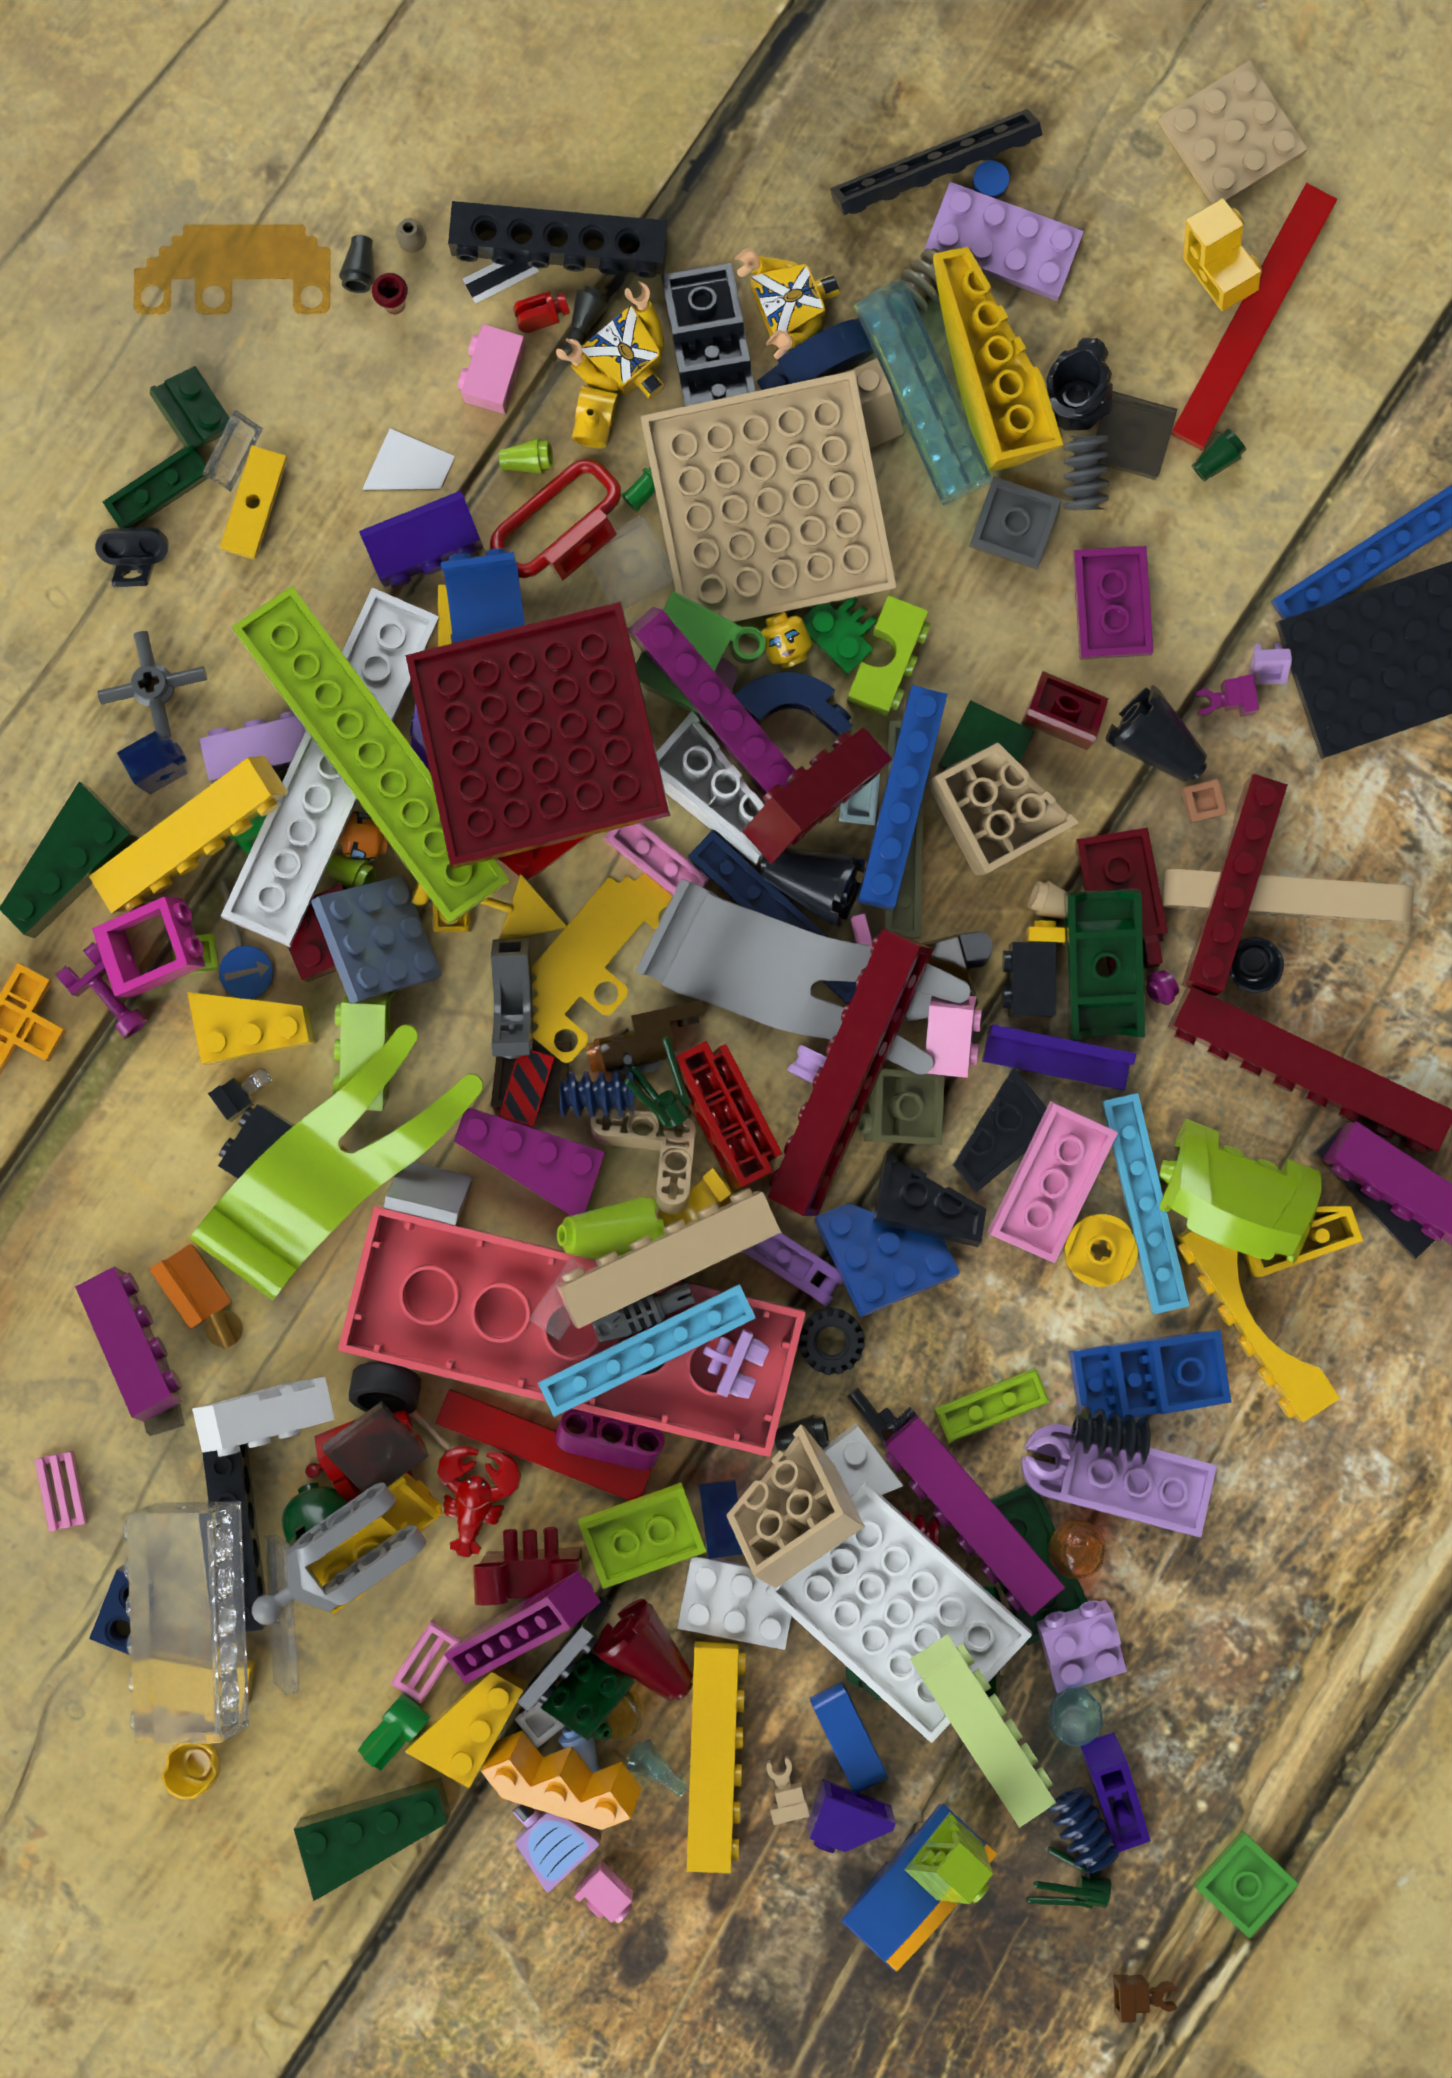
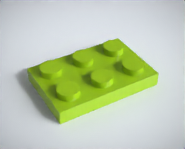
M682 1482L578 1519V1525L603 1589L707 1552Z

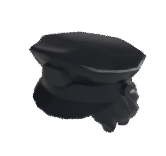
M1082 338L1079 340L1076 348L1063 351L1051 366L1046 377L1047 392L1058 427L1063 430H1089L1111 411L1113 384L1110 381L1112 371L1105 363L1109 352L1105 344L1098 338Z

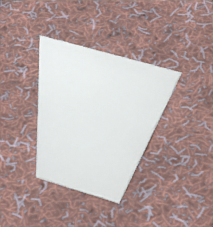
M389 428L362 490L441 489L455 456Z

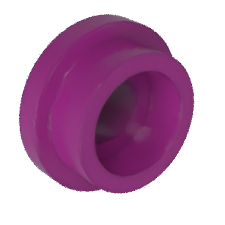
M1161 970L1160 972H1152L1147 976L1146 991L1154 1002L1164 1005H1170L1174 1002L1175 996L1179 994V986L1170 973Z

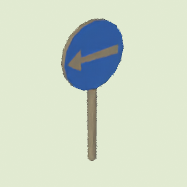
M223 879L219 883L226 905L230 893L227 882ZM230 922L236 948L230 950L222 958L219 967V978L224 989L232 996L241 999H253L262 995L270 987L273 979V965L269 957L261 949L253 946H243L238 925Z

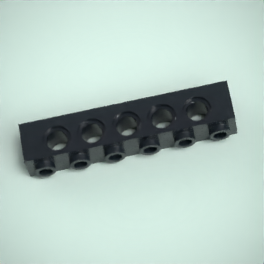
M452 201L448 245L451 255L465 262H475L478 258L492 259L494 263L500 265H511L513 261L528 262V265L534 268L560 265L566 270L575 272L584 271L585 268H594L608 275H617L620 271L635 272V275L639 277L653 278L656 274L663 275L665 271L668 223L667 220ZM484 230L496 232L495 237L489 241H483L478 238L479 234ZM520 233H527L532 236L531 240L525 244L516 243L514 238ZM556 236H562L568 240L562 247H553L549 244L551 239ZM593 239L600 240L603 243L600 249L594 251L585 247L586 243ZM631 242L639 246V249L632 254L621 251V247L626 243Z
M247 1443L239 1445L240 1452L218 1457L217 1450L202 1453L225 1635L262 1630L266 1626L257 1622L252 1615L254 1602L258 1597L266 1595Z

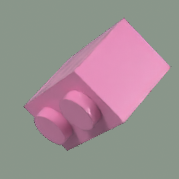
M482 324L479 335L474 334L470 342L468 354L472 358L469 368L462 369L458 381V389H461L465 403L506 414L526 350L524 336Z
M934 996L931 997L926 1053L932 1056L934 1064L928 1074L968 1078L970 1065L977 1066L979 1044L972 1043L973 1031L980 1032L982 1010L975 1009V996H969L963 1003H954Z

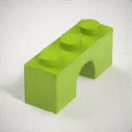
M887 596L873 636L890 644L894 652V659L884 667H873L861 662L847 698L848 703L886 718L890 708L897 711L905 690L898 688L903 675L911 676L918 659L917 656L912 655L916 642L924 643L931 623L925 622L928 614L927 610L892 596Z

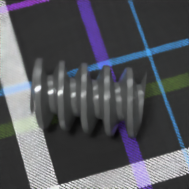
M1069 436L1074 438V441L1064 444V450L1074 453V456L1064 459V465L1073 467L1074 470L1064 474V479L1073 482L1074 485L1065 488L1064 494L1074 497V500L1065 503L1064 509L1102 510L1104 508L1099 507V504L1108 501L1109 495L1099 492V489L1109 486V481L1100 478L1099 474L1109 471V466L1099 463V460L1109 456V451L1099 448V445L1108 442L1109 436Z

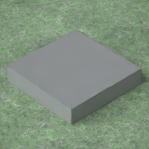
M413 1162L395 1175L386 1194L384 1208L456 1226L471 1189L473 1176Z

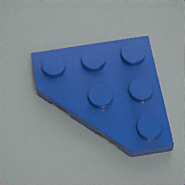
M850 1203L818 1215L814 1219L860 1318L954 1279L960 1274L944 1240L873 1222V1212Z

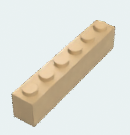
M750 1188L739 1191L730 1196L732 1203L721 1208H718L717 1203L696 1212L698 1219L685 1224L684 1220L681 1219L664 1227L665 1234L654 1240L651 1239L650 1235H647L630 1243L631 1250L620 1256L617 1255L616 1251H613L596 1259L595 1261L598 1266L586 1272L583 1271L582 1267H579L562 1275L561 1277L564 1282L556 1285L574 1326L578 1329L781 1233L764 1193L761 1191L752 1193Z

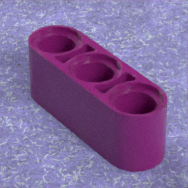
M572 1408L563 1413L555 1435L557 1445L565 1452L637 1470H648L655 1466L665 1444L663 1433L658 1429ZM567 1427H576L581 1431V1434H573ZM610 1435L617 1440V1442L610 1443L603 1438V1436ZM638 1444H646L650 1448H652L653 1451H644L638 1446Z

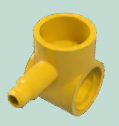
M585 386L581 387L571 437L574 442L591 448H606L616 414L618 394Z

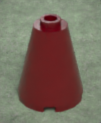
M642 1598L633 1601L617 1613L621 1620L614 1627L608 1623L599 1634L600 1638L593 1647L594 1652L598 1655L599 1659L668 1701L675 1698L680 1700L689 1693L693 1686L691 1683L693 1673L652 1604Z

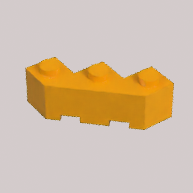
M523 1730L495 1741L481 1769L482 1774L501 1798L600 1830L631 1819L642 1787L622 1762L592 1773L572 1746L543 1757Z

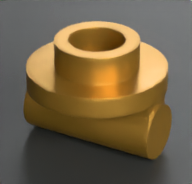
M220 1310L208 1316L206 1335L212 1344L225 1349L240 1340L243 1333V1324L235 1313Z

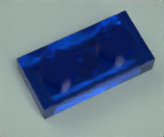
M736 1480L699 1484L708 1559L742 1555V1549L726 1516L738 1501Z

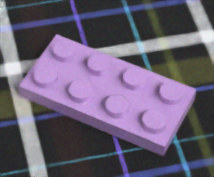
M949 182L924 250L936 248L940 252L968 246L984 275L1058 301L1084 231Z

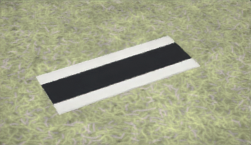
M513 261L511 265L493 263L463 278V281L476 304L539 271L537 268L529 266L528 262Z

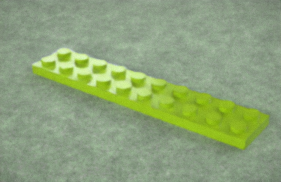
M290 586L231 626L236 636L449 925L509 883L508 877L494 859L455 869L450 866L431 773L293 586Z

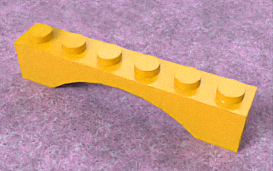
M1186 1229L1176 1237L1180 1242V1245L1177 1246L1178 1252L1188 1265L1194 1263L1201 1275L1197 1277L1200 1286L1208 1296L1214 1294L1221 1306L1217 1308L1218 1313L1229 1327L1234 1324L1241 1337L1237 1339L1239 1345L1248 1357L1254 1355L1261 1365L1257 1372L1269 1388L1274 1386L1282 1397L1277 1402L1289 1419L1295 1417L1296 1420L1304 1423L1338 1401L1340 1397L1320 1367L1302 1362L1284 1352L1268 1339L1255 1323L1245 1304L1239 1284L1238 1251L1198 1235L1190 1229Z

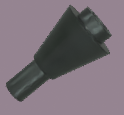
M586 286L584 291L577 289L571 323L572 329L568 339L576 340L581 345L585 334H588L609 306L604 301L606 296L604 293L589 286ZM566 341L563 349L571 353L572 347Z

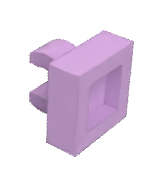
M1274 643L1273 649L1261 650V644H1255L1249 675L1253 674L1255 685L1287 684L1292 662L1290 649H1282L1280 643Z

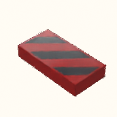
M530 1050V1055H522L516 1058L499 1117L535 1127L555 1057Z

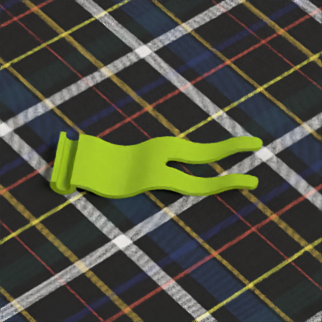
M408 1024L401 1025L378 1053L347 1084L290 1128L243 1173L209 1211L189 1239L273 1301L299 1266L357 1206L382 1184L423 1155L457 1122L483 1089L482 1079L477 1074H466L434 1103L399 1128L352 1153L344 1152L339 1146V1139L352 1127L381 1093L418 1040L419 1035L415 1027Z

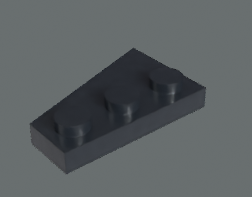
M887 1151L882 1163L873 1222L978 1247L982 1243L986 1208L950 1187H942L927 1178L925 1172L916 1167L915 1169L908 1167L897 1160L898 1156Z

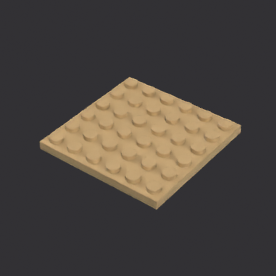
M855 370L640 416L676 593L732 622H739L897 588Z

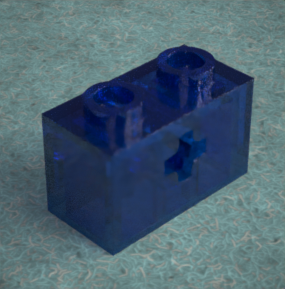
M156 731L117 752L133 783L150 795L188 774L183 765L188 760L177 742L174 743L169 736L164 738Z

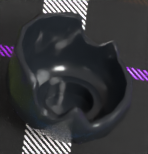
M1256 936L1247 938L1239 942L1229 974L1236 986L1242 990L1255 994L1269 991L1282 977L1284 959L1277 946L1270 940Z

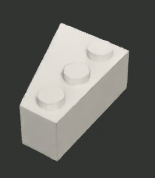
M325 1377L285 1383L192 1409L202 1453L217 1450L218 1457L240 1452L239 1445L248 1443L249 1448L271 1443L270 1437L278 1435L279 1439L301 1434L300 1429L335 1420Z

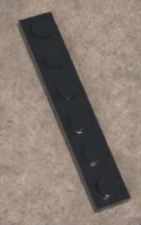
M1028 109L832 187L830 191L833 202L843 215L862 212L873 203L894 199L903 191L913 187L926 186L935 178L945 174L961 172L970 164L980 160H991L1002 151L1029 144L1032 139L1043 135L1040 121Z

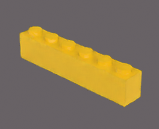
M266 756L247 757L92 873L89 878L111 913L125 910L128 913L146 905L147 901L145 898L152 893L156 895L170 888L173 885L172 878L178 874L185 875L199 866L197 860L205 854L210 856L226 846L224 840L229 836H238L253 826L251 823L252 819L258 815L261 817L276 810L280 806L278 800L288 794V791Z
M695 1641L686 1872L731 1873V1861H739V1838H732L733 1824H740L741 1802L733 1801L734 1787H741L742 1764H735V1750H742L743 1727H736V1712L744 1713V1690H737L738 1675L745 1676L746 1653H739L738 1642Z

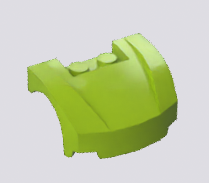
M1186 1118L1174 1142V1146L1180 1148L1170 1182L1160 1202V1210L1169 1212L1172 1209L1188 1218V1229L1227 1248L1268 1261L1274 1257L1275 1253L1286 1255L1287 1260L1294 1263L1307 1239L1316 1213L1322 1187L1321 1172L1288 1158L1281 1171L1278 1170L1274 1163L1268 1160L1258 1159L1255 1161L1247 1158L1242 1151L1229 1145H1224L1223 1148L1220 1147L1219 1131Z

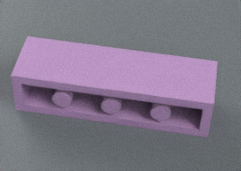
M289 711L278 715L279 720L265 723L264 719H256L243 723L244 728L230 731L229 727H222L208 731V737L199 738L208 780L213 784L247 757L266 756L275 772L289 769L306 729L295 714Z

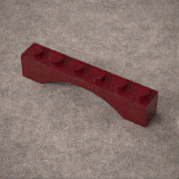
M1254 773L1245 782L1235 812L1220 875L1206 917L1192 950L1182 986H1193L1213 996H1217L1224 991L1288 784Z

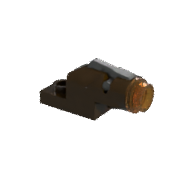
M698 1000L631 1015L634 1030L629 1031L627 1027L608 1037L596 1038L594 1043L586 1044L591 1072L603 1071L604 1074L607 1072L613 1074V1071H617L618 1074H624L630 1071L631 1066H635L640 1073L658 1071L661 1061L667 1059L662 1041L663 1037H669L674 1052L676 1051L670 1022L677 1020L678 1027L700 1023L698 1016L705 1014L703 1001Z

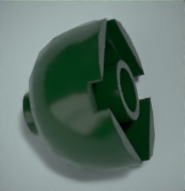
M309 1483L297 1490L298 1495L291 1498L284 1508L282 1515V1527L288 1548L293 1546L304 1533L348 1503L342 1496H339L335 1488L329 1486L320 1487L319 1483Z

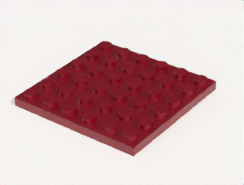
M621 601L405 655L448 858L453 869L671 816Z

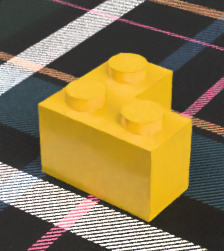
M1224 198L1186 220L1183 260L1221 312L1258 291L1260 275L1262 273L1258 259L1253 254L1248 255L1242 247L1241 240L1244 220L1240 212L1236 208L1231 209Z

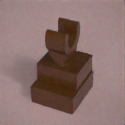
M1113 1975L1114 2012L1121 2023L1136 2022V2013H1150V2005L1161 2007V2009L1169 2012L1177 2009L1173 2001H1163L1164 1993L1177 1990L1172 1982L1163 1981L1156 1987L1149 1989V1983L1143 1975Z

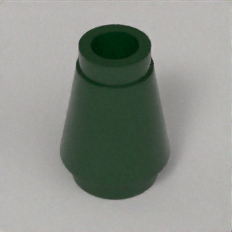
M1227 429L1223 433L1218 432L1191 467L1206 482L1210 477L1242 459L1241 455L1247 449L1237 435L1230 429Z

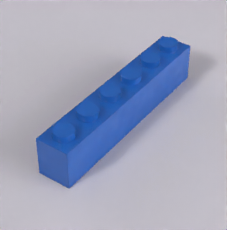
M912 685L909 691L857 903L893 911L896 906L948 695L946 693Z

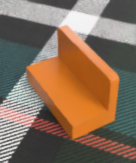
M188 1244L167 1260H161L149 1268V1271L190 1329L200 1326L209 1319V1315L224 1309L232 1303L231 1298L193 1244Z

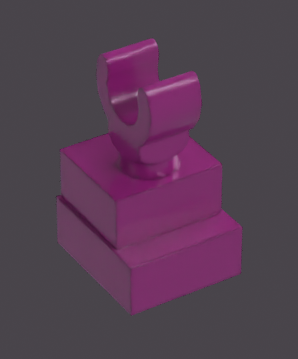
M1253 674L1224 680L1221 684L1222 693H1213L1208 689H1202L1194 695L1195 698L1206 697L1210 701L1209 708L1200 709L1197 712L1198 716L1210 715L1214 709L1224 707L1225 711L1239 709L1240 717L1255 715L1259 710Z

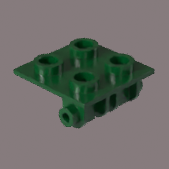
M589 1651L581 1656L572 1672L559 1683L540 1708L587 1741L591 1737L596 1741H606L612 1735V1728L606 1718L634 1685L635 1681Z

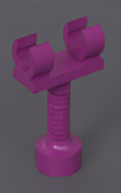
M92 942L83 950L85 955L95 965L92 970L80 979L70 967L65 965L55 975L71 995L79 997L89 987H92L115 1017H118V1023L115 1028L124 1039H127L142 1029L147 1023V1019L138 1009L130 1011L118 997L114 996L113 990L102 979V976L107 972L98 945Z

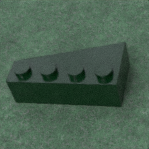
M79 781L0 905V911L23 935L36 938L92 884L89 878L92 873L139 838L90 787Z
M440 1777L300 1818L294 1828V1833L313 1901L447 1824L451 1810L442 1778Z

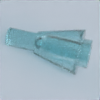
M650 1739L643 1743L637 1741L630 1748L626 1755V1759L629 1760L627 1763L628 1770L658 1784H663L677 1797H681L686 1792L688 1785L671 1772V1768Z

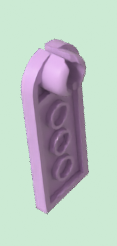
M1061 1424L1041 1427L1027 1439L1023 1450L1055 1458L1054 1464L1035 1460L1029 1456L1021 1457L1023 1478L1027 1485L1037 1494L1195 1537L1202 1536L1217 1465L1150 1448L1147 1460L1143 1465L1140 1453L1135 1454L1132 1462H1127L1125 1450L1121 1451L1117 1460L1113 1459L1112 1451L1109 1447H1107L1102 1457L1098 1456L1097 1445H1092L1089 1453L1084 1454L1082 1442H1078L1074 1451H1070L1069 1441L1072 1427Z

